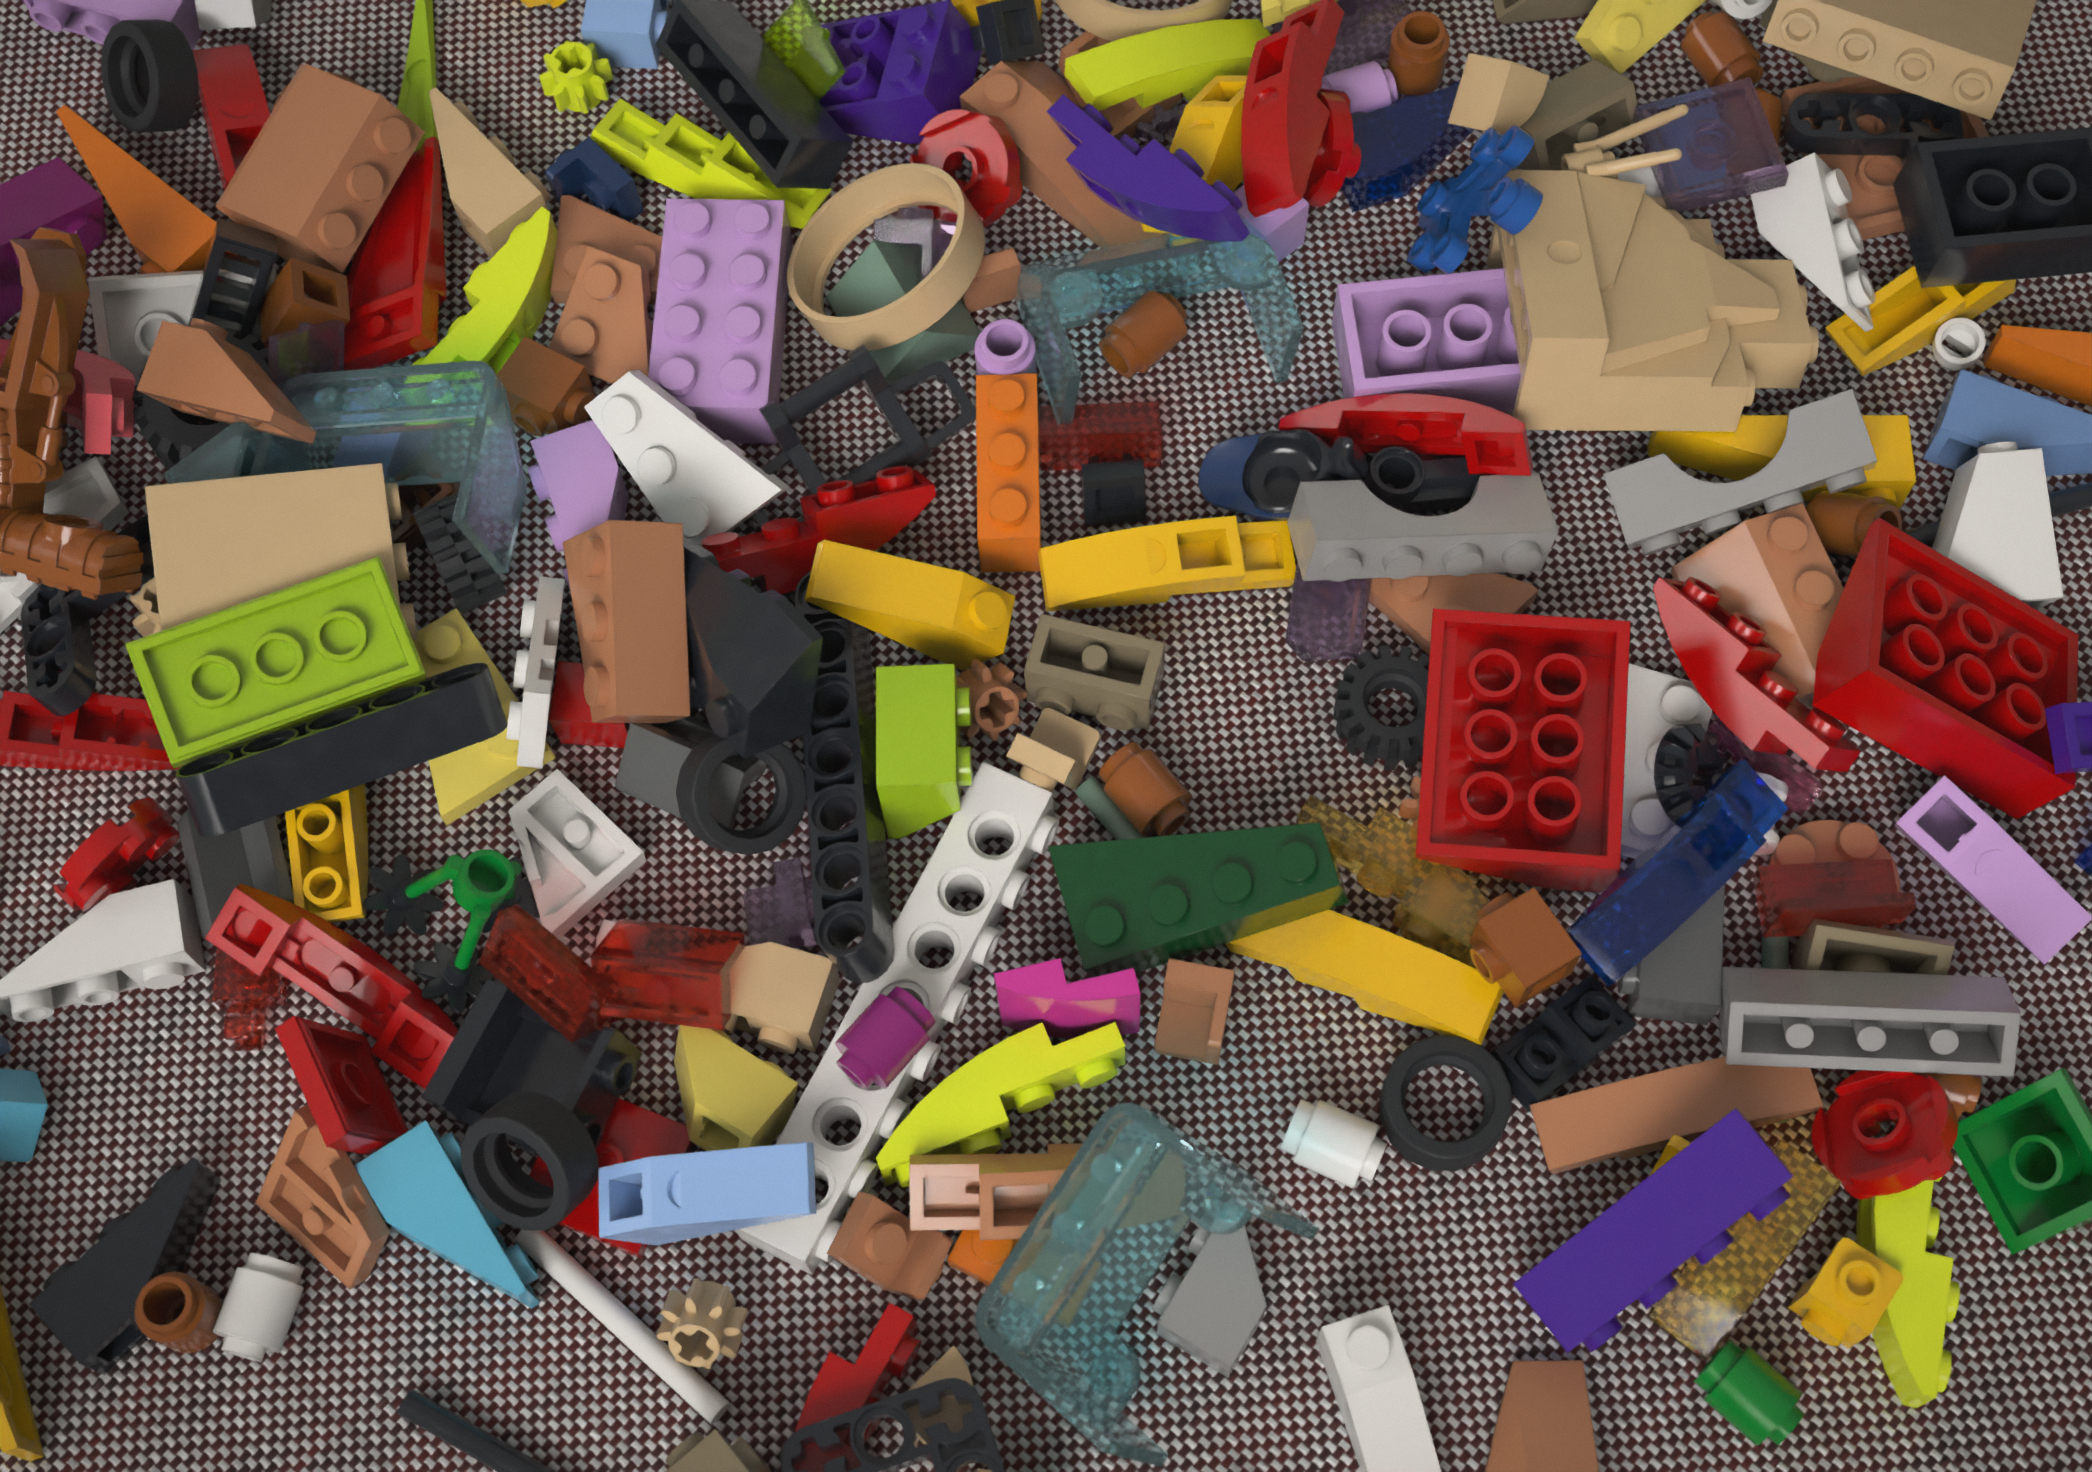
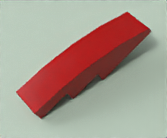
M4 691L3 698L0 699V766L93 771L178 770L182 767H172L145 699L92 693L80 708L65 716L52 714L27 693Z

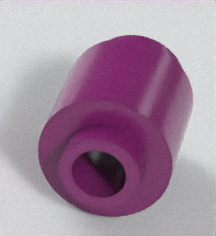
M895 986L887 996L879 994L835 1042L836 1047L842 1054L836 1061V1064L861 1088L867 1090L872 1083H875L879 1087L886 1089L930 1040L927 1032L936 1021L925 1006L901 987Z

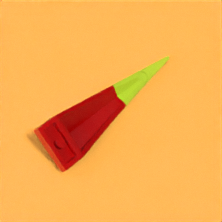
M416 0L404 76L397 106L398 110L418 125L425 133L358 246L347 276L350 321L330 347L328 353V370L344 380L436 346L438 341V308L447 299L440 145L429 95L430 90L435 87L437 88L433 0Z

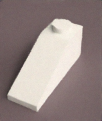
M1389 1305L1322 1326L1316 1343L1361 1472H1441L1414 1373Z

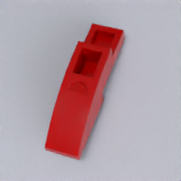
M1320 0L1286 16L1281 31L1256 42L1246 80L1241 121V155L1244 188L1248 211L1255 218L1279 208L1286 209L1293 206L1302 199L1307 190V181L1316 154L1322 145V136L1330 115L1329 109L1316 95L1321 89V80L1330 54L1336 45V36L1344 15L1343 9L1335 0Z
M248 44L192 50L198 73V93L214 160H217L224 190L270 116L264 90Z
M909 466L883 469L876 473L875 480L855 485L850 480L827 482L817 487V494L800 498L804 521L798 522L795 518H780L763 524L761 532L738 537V534L733 532L710 535L701 541V547L715 555L720 569L728 573L739 569L750 575V578H754V582L763 592L773 589L780 594L796 590V586L801 578L812 570L819 542L828 540L875 551L891 540L921 513L936 496L935 486L933 482L918 470H912Z
M1659 577L1652 588L1660 618L1672 648L1697 691L1726 727L1752 751L1785 755L1790 748L1814 769L1847 772L1862 751L1843 737L1847 729L1839 720L1818 708L1808 709L1795 698L1799 692L1798 688L1783 676L1771 671L1782 654L1763 640L1767 634L1766 630L1757 622L1741 613L1734 612L1731 615L1717 604L1721 599V595L1710 585L1697 578L1688 577L1686 582Z
M889 1302L854 1365L829 1351L810 1389L795 1432L805 1426L880 1401L879 1398L891 1376L895 1375L902 1379L911 1367L920 1349L921 1341L914 1337L918 1330L914 1316ZM881 1418L874 1420L866 1428L863 1437L865 1442L871 1437ZM850 1428L837 1433V1436L844 1445L842 1448L823 1452L816 1442L806 1445V1458L796 1463V1471L824 1472V1464L842 1456L849 1460V1471L861 1467L862 1463L851 1447Z

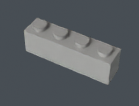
M1723 967L1719 1031L1726 1064L2014 1077L2021 1012L2005 977Z

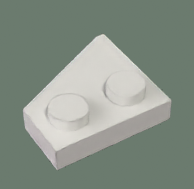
M558 769L508 810L523 856L528 880L534 894L542 928L546 938L552 944L646 862L644 851Z

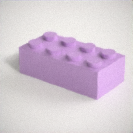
M666 199L648 377L693 411L699 422L721 439H729L733 443L776 444V438L759 409L773 400L779 404L788 302L787 267L792 252V235L785 200Z
M1503 268L1337 284L1332 327L1344 399L1377 394H1430L1472 401L1499 411L1514 410L1521 373Z

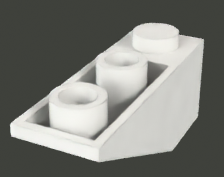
M1814 152L1748 183L1759 233L1784 257L1792 260L1793 265L1865 332L1874 329L1869 305L1875 303V293L1869 277L1864 270L1860 269L1857 254L1863 252L1864 245L1856 224L1848 216L1846 203L1852 201V192L1843 172L1839 168L1831 170Z
M175 879L108 895L0 980V1011L11 1020L14 1019L20 1022L39 1021L52 1016L54 1009L77 1003L90 1006L107 1004L118 999L120 992L144 986L149 989L170 988L181 984L185 980L184 976L204 972L205 964L194 898Z

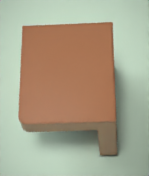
M1168 959L1163 1001L1154 1043L1156 1053L1209 1064H1219L1235 970Z

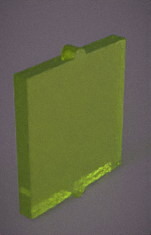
M794 0L761 37L817 101L846 72L829 41V29L822 28L807 0Z

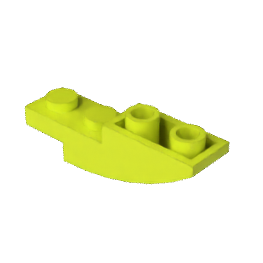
M541 206L528 221L522 222L515 227L509 236L508 242L488 262L480 264L473 271L469 282L463 287L472 309L467 315L458 317L451 324L447 335L427 356L421 357L413 363L406 378L400 383L410 406L437 422L471 385L490 397L495 391L491 382L525 336L530 339L534 337L552 297L551 282L557 229L550 211Z
M1041 1022L1006 1038L975 1056L946 1077L926 1095L892 1133L876 1157L885 1185L887 1186L899 1181L901 1187H910V1155L994 1154L1002 1148L1001 1141L1011 1137L1009 1119L1005 1111L1015 1107L1019 1113L1034 1111L1052 1102L1055 1099L1054 1092L1076 1083H1079L1083 1089L1091 1088L1114 1078L1118 1074L1117 1067L1125 1065V1044L1116 1022L1052 1046L1044 1024Z
M1941 1178L1932 1181L1925 1180L1917 1186L1899 1193L1873 1196L1869 1199H1858L1856 1220L1857 1244L1903 1275V1282L1872 1331V1337L1884 1369L1902 1405L1918 1408L1936 1399L1937 1392L1943 1393L1945 1391L1952 1366L1951 1352L1943 1349L1945 1325L1946 1323H1952L1957 1313L1960 1286L1957 1281L1951 1280L1953 1258L1925 1252V1248L1930 1249L1933 1247L1938 1234L1940 1212L1937 1207L1931 1206L1934 1181L1939 1182Z

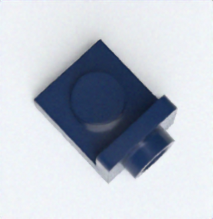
M587 137L573 149H568L561 153L545 171L554 199L559 205L561 195H570L579 199L586 193L590 201L597 208L604 211L610 209L619 218L631 222L644 212L633 178L590 137Z

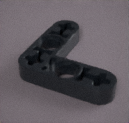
M1806 93L1795 98L1792 102L1782 127L1784 140L1791 148L1801 153L1902 156L1903 165L1916 143L1964 139L1962 116L1959 109L1916 94ZM1863 115L1875 116L1882 120L1887 130L1880 134L1867 133L1857 125L1856 118ZM1838 117L1844 118L1841 131L1839 130L1841 120H1837ZM1803 118H1813L1815 126L1821 128L1817 130L1810 129L1809 121L1804 120ZM1922 120H1931L1933 128L1940 129V131H1930L1929 124L1922 122ZM1900 125L1901 129H1906L1905 132L1899 131Z
M148 514L117 533L118 535L134 537L139 542V549L143 552V564L140 566V572H142L141 585L155 577ZM40 584L25 600L21 609V624L28 691L35 700L56 716L68 715L80 708L92 695L96 687L97 675L89 620L129 594L128 592L121 591L98 595L97 599L94 600L82 596L80 590H70L67 592Z
M957 1378L941 1379L805 1426L792 1433L784 1443L780 1456L782 1472H797L796 1463L806 1458V1445L816 1442L823 1452L842 1448L844 1445L837 1436V1433L850 1428L851 1447L862 1463V1466L849 1471V1460L842 1456L824 1464V1472H895L932 1459L936 1472H959L964 1466L973 1463L986 1465L992 1472H1005L980 1395L967 1381ZM948 1395H954L959 1405L971 1403L973 1411L966 1413L962 1417L964 1426L962 1430L951 1433L946 1423H937L925 1427L924 1430L931 1442L917 1447L916 1428L905 1411L907 1408L919 1404V1415L922 1419H925L942 1411L941 1399ZM878 1418H893L904 1429V1440L901 1448L890 1457L878 1458L872 1456L864 1447L863 1437L866 1428Z

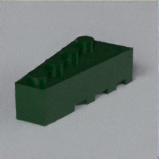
M1320 823L1048 846L1084 971L1092 978L1134 968L1135 973L1168 963L1169 958L1177 960L1349 903L1330 842Z

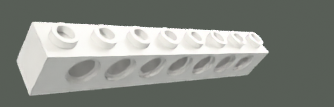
M982 762L973 779L972 786H969L961 801V810L956 812L892 928L894 954L891 965L881 977L871 982L863 983L775 1144L813 1143L815 1178L822 1179L829 1184L827 1195L816 1205V1214L737 1229L735 1231L741 1240L813 1275L820 1260L829 1263L833 1259L827 1252L842 1224L841 1220L852 1199H855L858 1191L863 1193L869 1192L879 1168L878 1164L873 1162L884 1138L889 1139L895 1129L907 1117L910 1104L904 1102L915 1079L924 1082L932 1072L941 1050V1046L936 1044L935 1041L946 1020L955 1024L963 1013L971 994V987L965 984L976 963L986 966L994 954L1001 936V931L995 927L1006 907L1015 910L1020 904L1030 881V875L1025 873V870L1034 853L1037 852L1044 855L1055 837L1059 820L1054 818L1053 793ZM992 837H1002L1012 843L1008 851L996 856L985 854L979 849L985 840ZM961 892H974L983 898L981 904L971 911H958L949 905L952 898ZM933 947H943L953 953V957L948 964L936 969L923 966L919 963V959L925 951ZM895 986H898L923 1004L932 1014L936 1023L927 1032L930 1040L886 1089L873 1085L865 1090L853 1082L836 1064V1061L842 1054L836 1047L835 1042L879 994L887 996ZM851 1119L861 1125L858 1136L849 1144L838 1146L826 1141L827 1131L836 1121Z

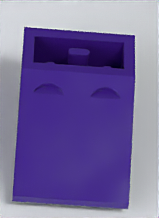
M946 0L809 27L795 76L846 134L916 144L922 142L925 136H919V134L932 118L949 110L961 109L960 96L973 85L982 50L974 51L969 30L971 26L951 1Z

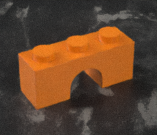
M1037 373L976 375L977 541L981 573L1040 571L1038 551L1042 548Z

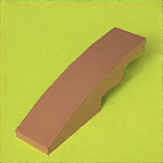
M1720 1057L1582 1090L1531 1104L1530 1109L1548 1170L1553 1175L1617 1156L1621 1160L1664 1149L1672 1135H1678L1687 1141H1694L1736 1107L1754 1128L1815 1112L1819 1110L1820 1106L1824 1109L1811 1068L1726 1064L1725 1057Z

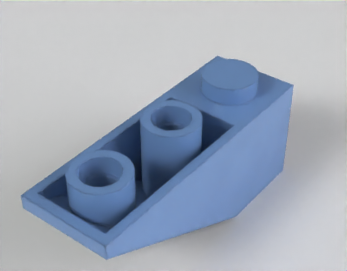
M1961 369L1942 402L1922 458L1956 471L1958 467L1978 455L1977 449L1979 447L1998 442H2016L2018 450L2042 448L2046 476L2092 474V415L2062 405L2053 398L2037 396L2000 383L1993 377L1977 375Z

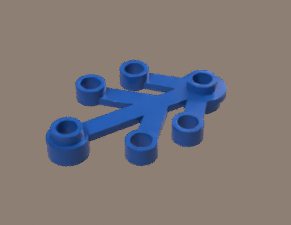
M1517 125L1510 127L1503 135L1494 128L1487 129L1478 138L1471 150L1470 158L1474 161L1456 179L1451 177L1443 183L1435 181L1421 196L1417 204V211L1421 213L1418 225L1426 232L1412 245L1407 261L1423 273L1430 272L1435 266L1446 274L1452 273L1458 268L1468 253L1469 243L1467 242L1471 216H1490L1491 221L1511 235L1522 231L1540 208L1543 194L1522 178L1512 180L1504 176L1511 169L1520 165L1533 147L1534 138Z

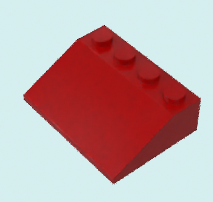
M1879 518L1870 524L1817 653L1813 706L1941 778L1945 775L1959 788L2009 816L2019 819L2076 788V773H2055L2045 708L2060 703L2077 702L2079 634Z
M1433 608L1415 858L1545 889L1613 893L1620 872L1631 621Z

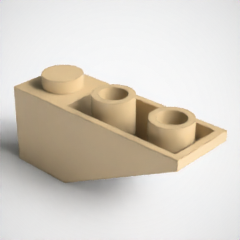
M435 87L429 91L450 198L464 232L492 258L508 242L510 234L517 225L528 221L541 206L547 209L546 202L550 200V195L534 173L528 171L522 174L514 166L515 161L511 153L498 137L493 135L487 139L479 131L480 126L476 118L463 102L458 100L452 104Z
M766 942L622 970L619 981L629 998L633 999L632 1005L644 1013L661 1018H669L672 1011L685 1015L688 1014L707 1027H715L722 1030L728 1036H731L734 1029L758 1035L757 1042L771 1050L785 1054H794L797 1047L816 1052L840 982V977L836 966L827 957L774 942Z

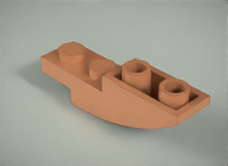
M1184 1143L1047 1144V1153L910 1155V1231L980 1230V1240L1026 1239L1096 1232L1131 1226L1184 1212Z

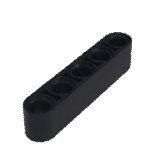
M473 663L453 668L200 757L179 768L175 776L198 834L202 837H212L240 829L482 742L503 732L507 728L508 722L488 665L485 663Z

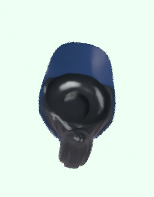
M1305 429L1290 431L1269 430L1260 434L1227 439L1214 446L1208 452L1200 467L1198 486L1207 502L1216 507L1247 514L1262 522L1288 520L1300 482L1361 480L1363 482L1368 475V464L1360 447L1347 436H1338L1330 448L1320 437Z

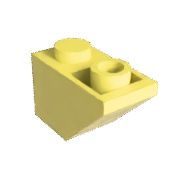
M688 1014L679 1024L674 1064L689 1140L706 1151L769 1146L785 1128L792 1115L798 1082L788 1077L786 1072L777 1064L770 1061H762L733 1043L731 1038L722 1030L715 1027H707Z

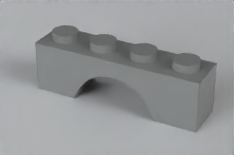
M1852 388L1789 410L1786 436L1778 453L1763 469L1743 480L1729 483H1713L1699 480L1678 468L1665 453L1604 473L1603 475L1629 550L1641 546L1644 555H1650L1679 545L1681 543L1678 536L1679 533L1702 526L1705 535H1710L1740 524L1742 521L1739 513L1764 505L1768 514L1802 504L1804 499L1801 492L1826 484L1829 494L1863 484L1867 481L1864 471L1873 469L1877 463V458Z
M1531 474V476H1480L1470 502L1455 512L1441 516H1419L1397 510L1378 499L1361 480L1300 482L1287 521L1303 581L1330 580L1342 582L1349 579L1390 577L1393 579H1404L1412 576L1436 575L1461 577L1469 574L1506 572L1523 574L1530 571H1541L1559 532L1539 474Z

